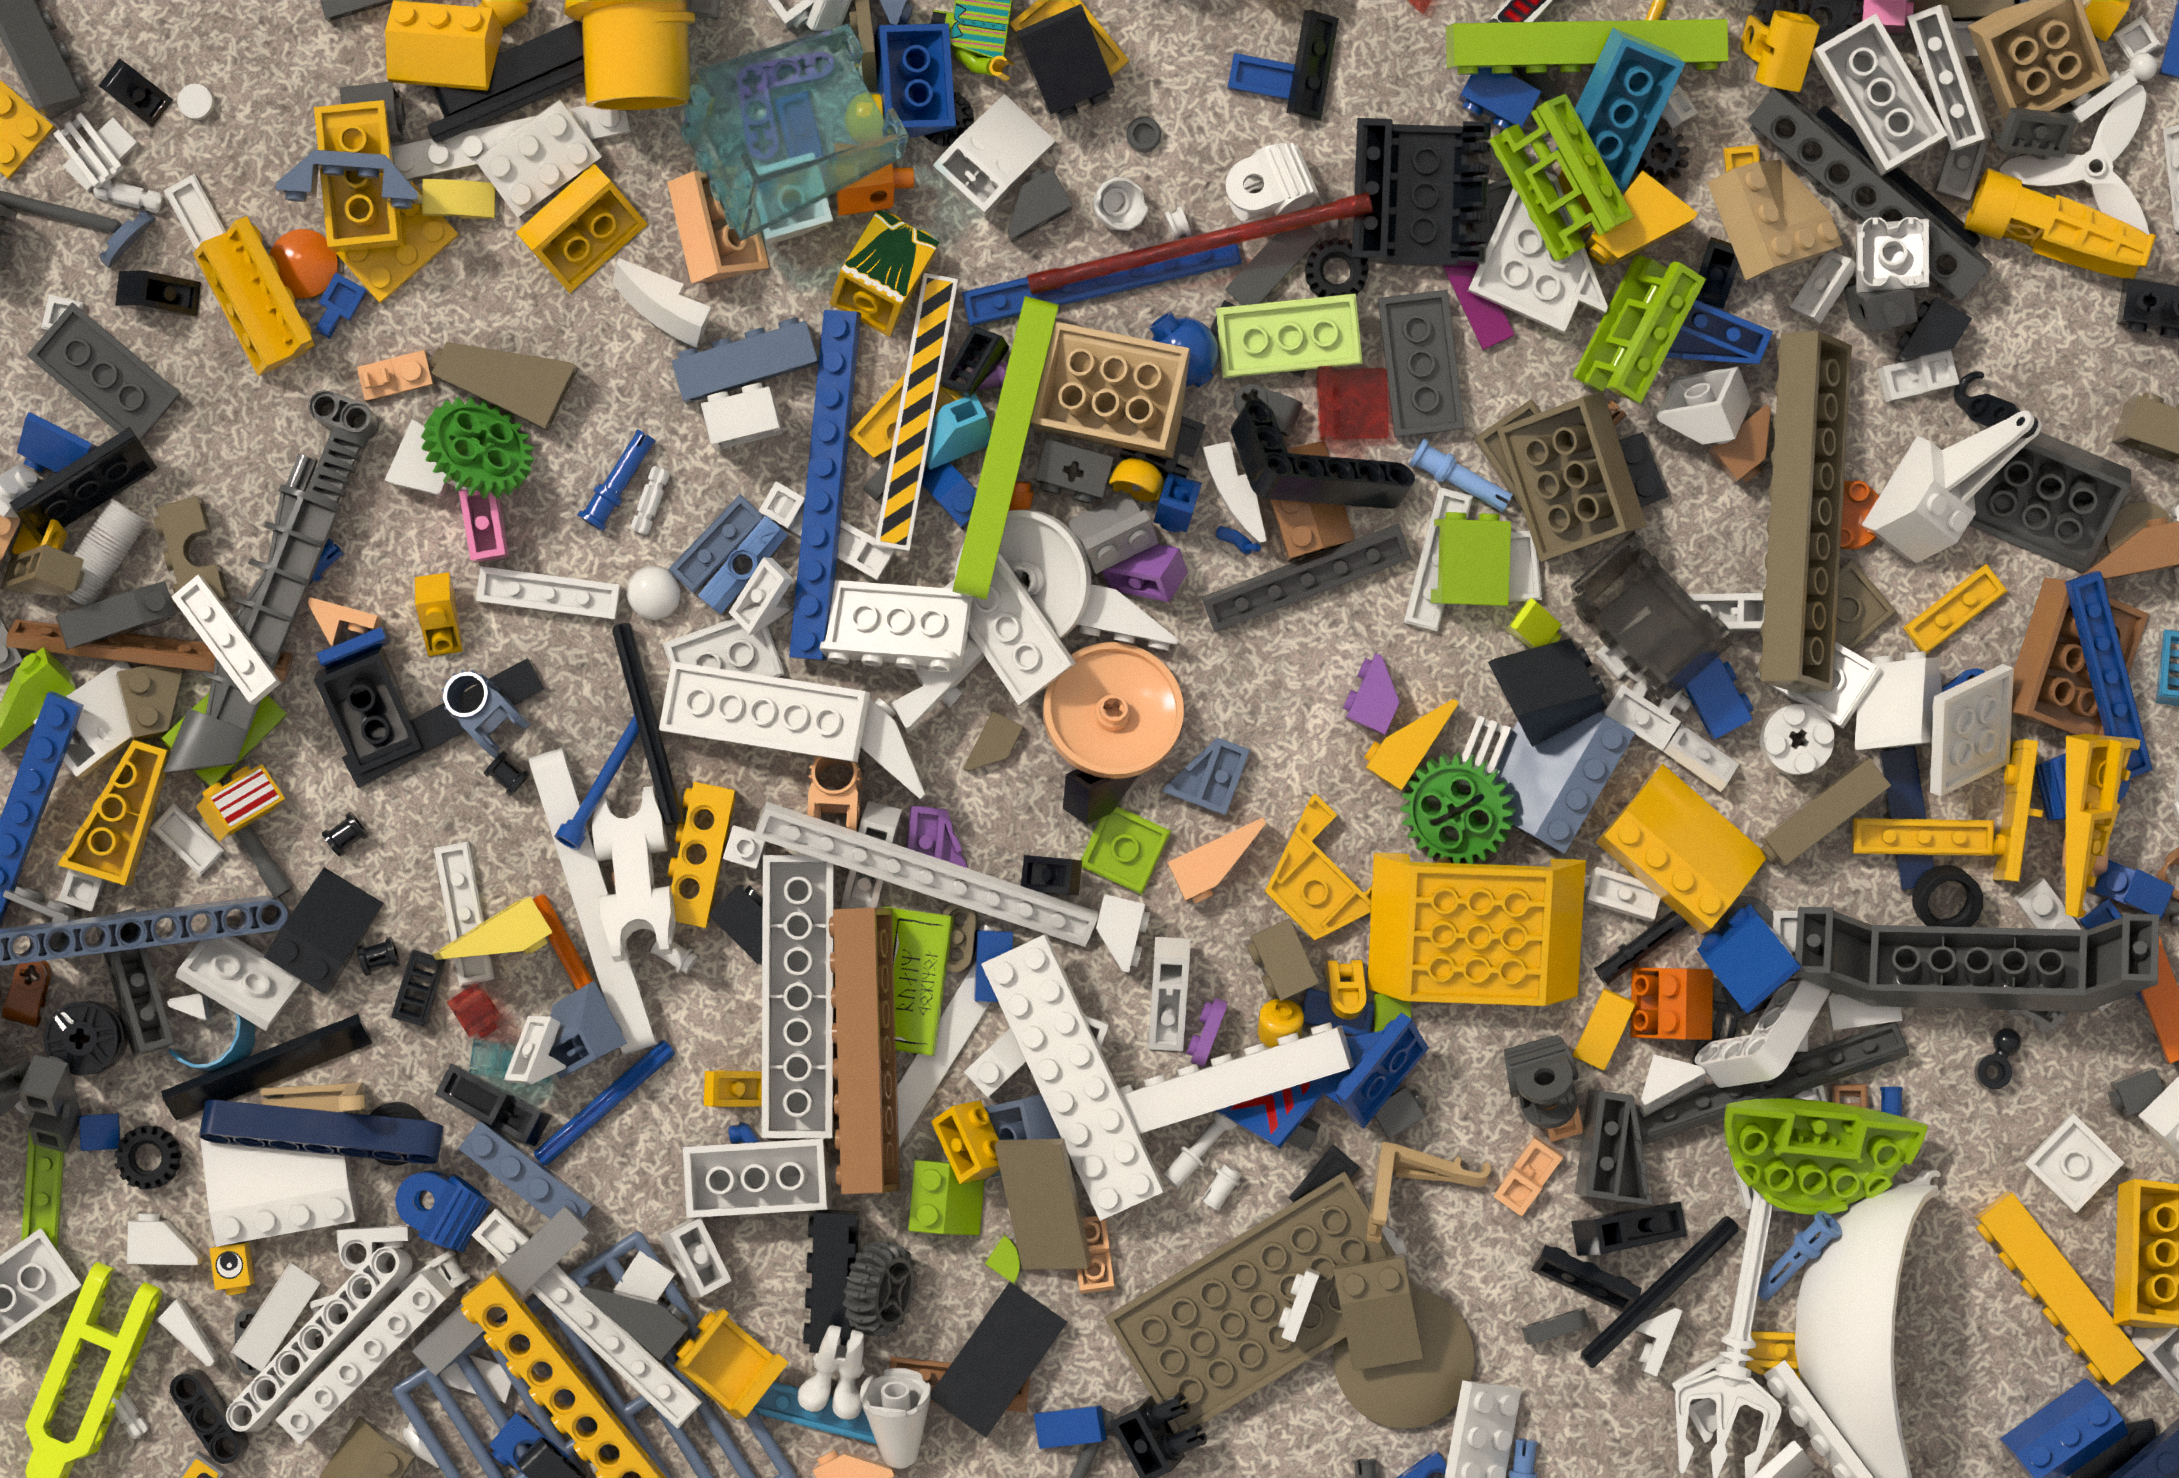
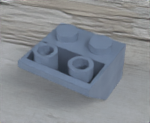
M595 981L552 1005L550 1017L559 1021L560 1026L549 1056L566 1065L565 1069L556 1073L559 1079L588 1066L627 1044L620 1026L616 1023L606 1004L605 997Z

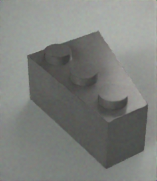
M1588 1090L1575 1194L1585 1197L1653 1205L1652 1195L1649 1193L1646 1177L1648 1172L1642 1155L1640 1144L1642 1139L1633 1095Z

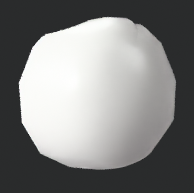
M1113 177L1101 183L1093 197V208L1097 219L1110 230L1129 231L1141 225L1148 213L1142 188L1130 179Z
M648 565L636 570L628 580L626 596L630 607L641 618L658 621L670 616L678 607L681 591L677 581L667 569Z

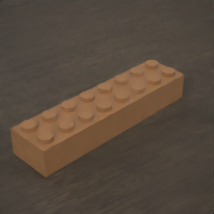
M892 908L833 909V916L829 919V934L831 938H834V952L830 954V969L832 973H835V987L831 990V1005L833 1009H836V1023L832 1025V1040L834 1044H837V1058L833 1061V1076L835 1080H838V1094L834 1096V1111L836 1115H839V1129L835 1132V1147L837 1151H840V1165L836 1167V1183L838 1186H841V1194L900 1190Z

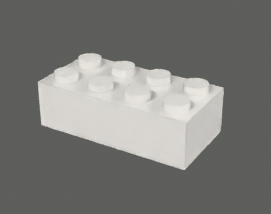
M1877 14L1872 15L1820 45L1812 52L1811 57L1881 176L1940 143L1947 136L1945 129Z

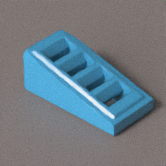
M2164 629L2155 703L2179 706V691L2167 689V686L2179 688V678L2168 677V672L2179 673V664L2169 663L2170 657L2179 658V650L2170 649L2171 643L2179 644V631Z

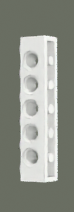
M432 1267L426 1269L275 1420L299 1445L302 1444L456 1291Z

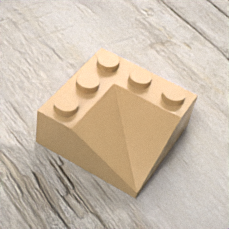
M2030 0L1998 10L1967 26L2000 113L2006 120L2011 107L2052 111L2111 81L2081 0Z
M1782 160L1758 161L1734 168L1707 182L1745 280L1813 260L1843 246L1831 213Z

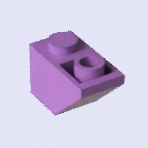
M1375 653L1372 660L1364 659L1357 677L1363 679L1357 692L1350 690L1342 709L1348 711L1345 719L1384 736L1400 702L1383 657Z

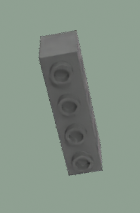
M132 908L110 915L136 912V909ZM127 923L122 926L120 936L123 940H129L135 936L137 931L136 924ZM96 927L97 934L100 940L101 930L99 927ZM147 947L103 953L133 1057L165 1049L174 1044Z

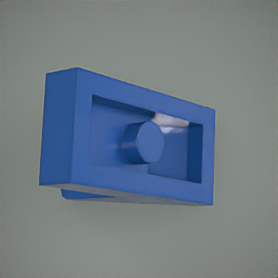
M2108 860V869L2101 875L2094 892L2143 913L2159 914V919L2162 920L2175 887L2140 869L2133 870Z

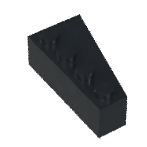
M816 1210L814 1217H809L808 1238H813V1252L807 1253L806 1272L812 1273L811 1288L806 1287L805 1309H811L810 1323H804L803 1344H810L809 1353H818L821 1342L830 1325L842 1327L839 1338H841L840 1345L846 1346L847 1341L850 1340L851 1331L854 1330V1327H851L849 1324V1319L845 1317L847 1308L843 1306V1302L846 1299V1293L843 1290L847 1286L846 1277H849L851 1272L850 1264H855L856 1254L858 1253L859 1211Z

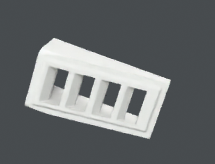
M181 1297L177 1298L158 1318V1322L207 1367L215 1365L219 1360L217 1352L186 1302Z

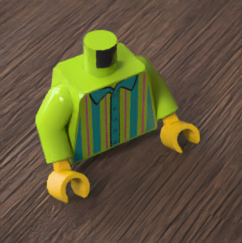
M955 0L953 12L933 10L931 24L949 23L950 48L954 51V56L972 73L996 76L1003 81L1010 79L1008 75L1002 73V70L1006 65L1014 66V62L1005 58L1013 0Z

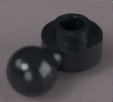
M2003 1028L1999 1030L1993 1038L1994 1054L1986 1055L1976 1063L1974 1070L1975 1078L1983 1088L1989 1090L2000 1089L2010 1082L2012 1067L2007 1058L2017 1053L2021 1047V1037L2014 1029ZM1990 1065L1997 1069V1076L1994 1079L1989 1078L1986 1073Z

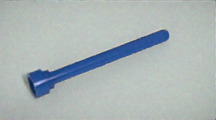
M635 714L573 819H568L566 824L562 823L554 835L563 845L573 850H579L586 839L584 835L586 828L584 826L639 735Z

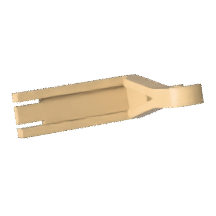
M363 1082L260 1089L261 1096L283 1094V1098L262 1099V1105L364 1114L365 1097L363 1094Z
M1382 1141L1375 1167L1366 1241L1380 1243L1382 1228L1387 1220L1392 1173L1398 1178L1445 1181L1481 1187L1487 1183L1490 1175L1491 1166L1489 1162L1484 1163L1481 1172L1477 1173L1462 1169V1159L1459 1156L1455 1158L1454 1162L1398 1144Z

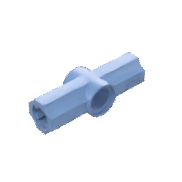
M765 515L737 550H734L729 555L725 564L698 596L722 615L744 589L763 557L770 558L789 535ZM741 556H748L753 562L751 571L745 575H740L734 570V563Z

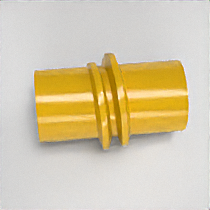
M689 0L565 1L564 15L572 20L582 22L587 107L620 111L652 110L678 107L689 104L692 101L688 26L695 24V13L687 11V1Z

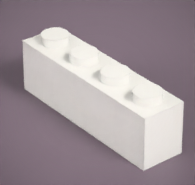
M1940 4L1907 16L1944 129L1947 133L1951 150H1961L1992 139L1948 5Z

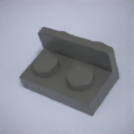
M2011 107L2003 131L1992 130L1991 137L1999 147V151L2009 156L2016 157L2021 153L2031 154L2043 160L2049 159L2050 156L2064 158L2077 119L2069 113Z

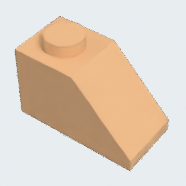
M835 1449L817 1458L819 1465L815 1466L812 1470L816 1478H892L896 1474L894 1468L847 1451L838 1455Z

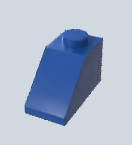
M950 462L931 470L927 467L923 472L922 486L963 530L969 524L977 491Z
M1168 473L1153 522L1160 524L1164 530L1170 532L1183 531L1187 533L1202 483Z

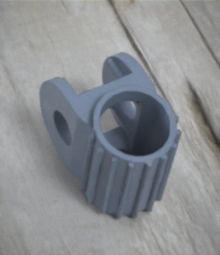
M462 669L461 673L457 675L453 673V677L450 680H445L447 684L445 688L441 689L444 692L441 701L446 705L444 709L451 713V717L458 720L467 733L489 755L496 759L500 755L499 750L501 748L489 735L507 718L513 724H517L521 729L524 728L525 730L531 723L509 699L499 693L500 689L494 685L493 681L474 670L466 672ZM473 685H483L484 698L481 705L470 713H462L460 699L464 691Z

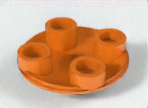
M297 229L284 234L274 243L269 253L277 263L278 275L284 286H287L292 291L294 298L307 299L320 295L326 290L334 274L338 272L337 254L327 247V238L313 230Z
M1844 481L1841 549H1860L1869 545L1877 538L1864 528L1862 523L1876 503L1879 495L1863 481Z

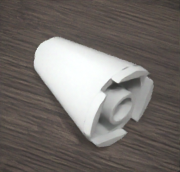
M906 1368L884 1370V1376L874 1379L873 1374L865 1380L860 1390V1401L885 1464L896 1469H904L915 1463L918 1458L931 1398L929 1382L923 1381V1375L919 1372Z

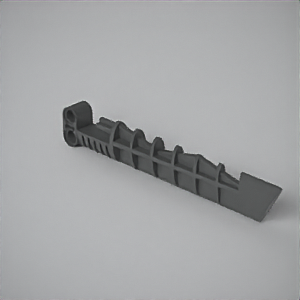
M327 390L318 391L312 395L308 405L312 417L324 427L332 430L318 462L306 455L298 454L286 485L281 484L278 490L280 497L275 524L266 521L263 526L273 531L268 564L250 559L249 565L264 572L246 599L234 596L233 602L241 605L233 618L272 671H274L341 508V505L338 503L340 497L346 496L343 490L345 485H350L351 480L348 479L349 475L356 471V468L353 467L354 463L361 459L358 453L360 449H365L368 440L375 436L379 429L377 416L365 404ZM328 403H334V411L329 416H322V408ZM366 414L367 418L364 425L359 428H353L354 419L358 415ZM217 658L213 674L203 671L202 674L203 677L212 680L206 714L188 708L163 768L165 773L233 765L237 761L261 700L256 705L249 703Z

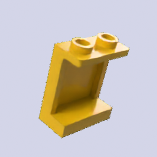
M723 1308L715 1313L709 1311L697 1325L701 1331L693 1341L688 1338L676 1352L679 1358L673 1366L738 1420L747 1417L789 1362L780 1354L772 1355L728 1318L729 1312Z

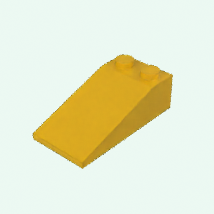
M384 100L314 107L318 150L386 155L393 163ZM320 169L327 247L333 252L403 245L400 209L392 208L391 202H387L382 198L384 173H379L378 179L358 177L357 171H344V176H329L322 174L323 169Z

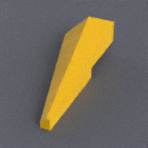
M2095 734L2066 736L2065 915L2077 918L2085 916L2086 911L2083 910L2084 896L2087 887H2094L2097 878L2092 876V871L2097 856H2104L2120 808V804L2117 803L2119 788L2122 781L2129 780L2131 771L2127 770L2126 766L2131 751L2139 749L2140 740Z

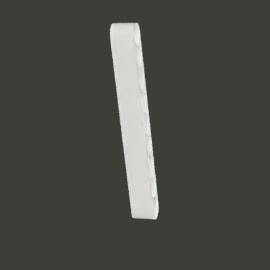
M563 747L530 757L529 763L602 993L627 1044L620 1047L623 1055H627L657 1045L658 1042L656 1035L651 1030L650 1025H652L646 1003L642 1001L640 995L641 988L635 969L631 967L629 961L631 956L627 944L624 961L614 962L611 957L607 936L601 923L599 897L608 895L609 888L603 869L599 867L592 835L589 834L585 825L586 832L584 835L586 839L579 850H573L563 845L554 837L562 823L566 824L568 819L572 820L582 804L581 800L578 801L575 781L571 769L567 767L565 758H567Z

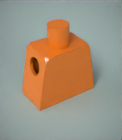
M834 144V178L838 215L890 209L894 206V189L914 188L913 167L893 168L892 153L888 148Z

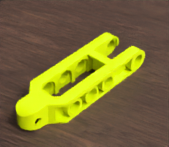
M96 1262L92 1266L84 1281L25 1424L33 1447V1452L25 1471L27 1478H68L76 1461L99 1451L116 1410V1404L111 1401L114 1397L119 1400L125 1389L159 1307L163 1294L161 1288L147 1282L142 1283L132 1300L120 1332L117 1333L96 1324L107 1298L104 1296V1293L111 1279L112 1271H115V1269L100 1262ZM87 1340L110 1350L111 1353L75 1440L64 1443L53 1437L52 1428L49 1426L59 1402H63L66 1395L63 1392L72 1370L78 1368L79 1362H77V1358L84 1341Z

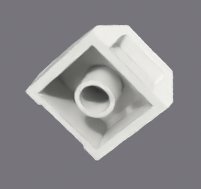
M2135 1328L2131 1340L2132 1344L2179 1396V1328Z

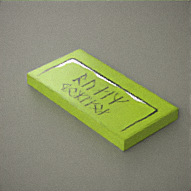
M892 908L896 1051L935 1056L954 916Z

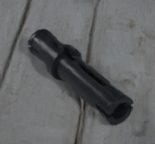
M1673 910L1627 945L1622 943L1617 947L1618 951L1593 969L1600 980L1608 986L1630 968L1635 970L1639 967V961L1662 946L1681 930L1690 926V924Z

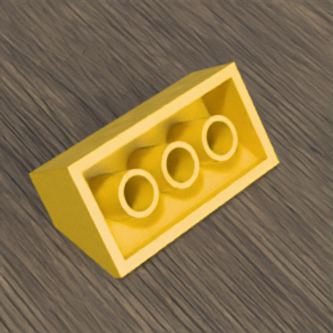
M2132 1179L2118 1185L2113 1325L2140 1328H2179V1184Z

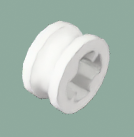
M1181 206L1176 207L1177 210L1174 213L1164 212L1175 242L1179 240L1181 235H1186L1187 237L1192 235Z

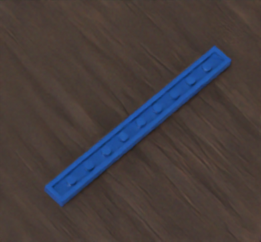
M824 310L789 653V657L794 659L827 661V657L819 649L820 643L826 640L835 583L861 313L857 311Z

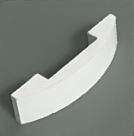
M776 481L758 512L801 537L805 498ZM841 520L837 558L878 581L896 550L874 547V537Z

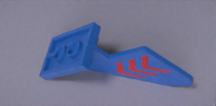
M1401 1012L1382 1031L1346 1038L1355 1065L1351 1069L1215 1110V1112L1279 1149L1323 1095L1344 1108L1351 1120L1364 1129L1429 1047L1413 1020Z

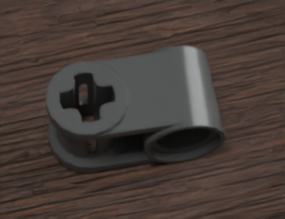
M1256 384L1244 385L1236 392L1233 404L1238 414L1246 403L1241 397L1253 392L1256 394L1255 399L1261 400L1271 407L1281 434L1290 437L1303 407L1302 402Z

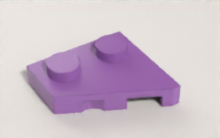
M910 806L906 848L967 868L947 809Z

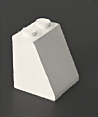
M1926 651L1905 653V660L1893 662V655L1871 658L1872 663L1877 665L1882 672L1857 708L1855 750L1886 749L1931 743L1934 696L1942 693L1939 657L1926 658Z

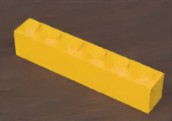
M2006 1191L1974 1217L1979 1223L1975 1227L1977 1232L1987 1244L1993 1241L2001 1250V1253L1997 1255L1999 1260L2010 1272L2016 1269L2024 1279L2019 1283L2022 1289L2032 1300L2038 1297L2046 1307L2041 1311L2044 1317L2054 1328L2058 1325L2062 1327L2067 1334L2063 1339L2075 1355L2079 1353L2084 1355L2089 1362L2085 1368L2097 1383L2103 1380L2106 1384L2113 1386L2145 1360L2120 1327L2113 1325V1318L2013 1192Z

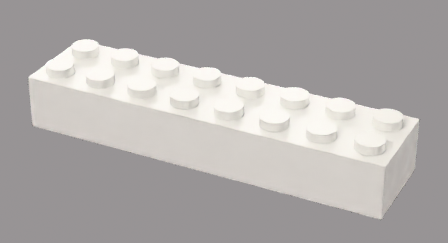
M763 855L762 1138H834L835 1079L833 1076V1061L835 1059V1044L832 1040V1025L835 1023V1009L831 1005V990L835 987V973H832L830 969V954L834 952V938H831L829 934V919L833 916V909H835V864L808 855Z

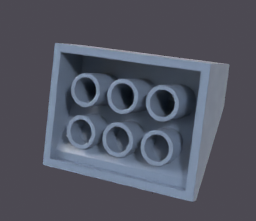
M1598 712L1532 747L1519 721H1517L1496 768L1499 770V774L1495 778L1497 783L1508 781V784L1502 790L1503 794L1510 793L1514 795L1511 801L1506 803V806L1516 808V811L1513 815L1506 818L1514 822L1513 827L1557 853L1565 854L1636 732L1607 715ZM1479 794L1473 797L1471 802L1475 803L1483 800L1484 795Z

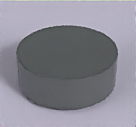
M1150 117L1134 119L1129 124L1126 132L1128 144L1135 151L1142 153L1154 150L1161 140L1160 126Z

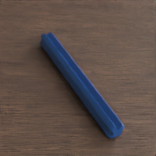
M665 1040L657 1044L535 1150L534 1155L537 1160L544 1166L549 1165L675 1055L672 1046Z

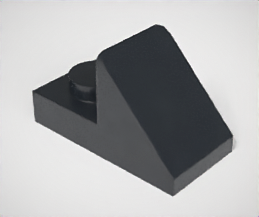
M120 58L98 85L151 127L154 126L173 101L171 97Z
M1714 237L1710 238L1698 273L1706 281L1696 300L1724 309L1739 265L1731 243Z
M1024 855L1021 886L1038 892L1079 896L1082 860Z

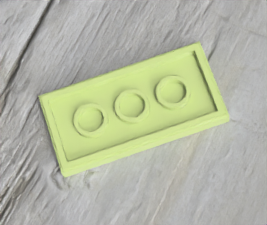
M1356 293L1216 308L1223 378L1363 364Z

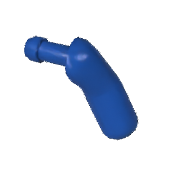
M1220 526L1216 530L1215 534L1218 539L1233 543L1245 555L1251 554V551L1258 552L1261 549L1260 544H1252L1246 536L1237 530Z

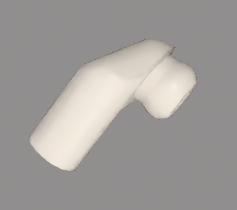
M409 1422L408 1427L403 1429V1438L416 1456L439 1468L415 1428Z

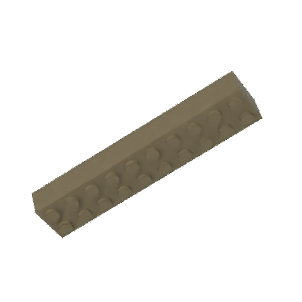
M1820 331L1781 333L1780 345L1777 349L1779 373L1775 384L1777 407L1773 418L1775 441L1774 449L1771 452L1773 475L1772 483L1769 487L1771 509L1770 518L1767 522L1769 543L1768 553L1765 556L1767 577L1766 587L1763 591L1765 611L1764 622L1761 626L1763 645L1762 657L1759 661L1761 682L1792 692H1831L1833 687L1852 345Z

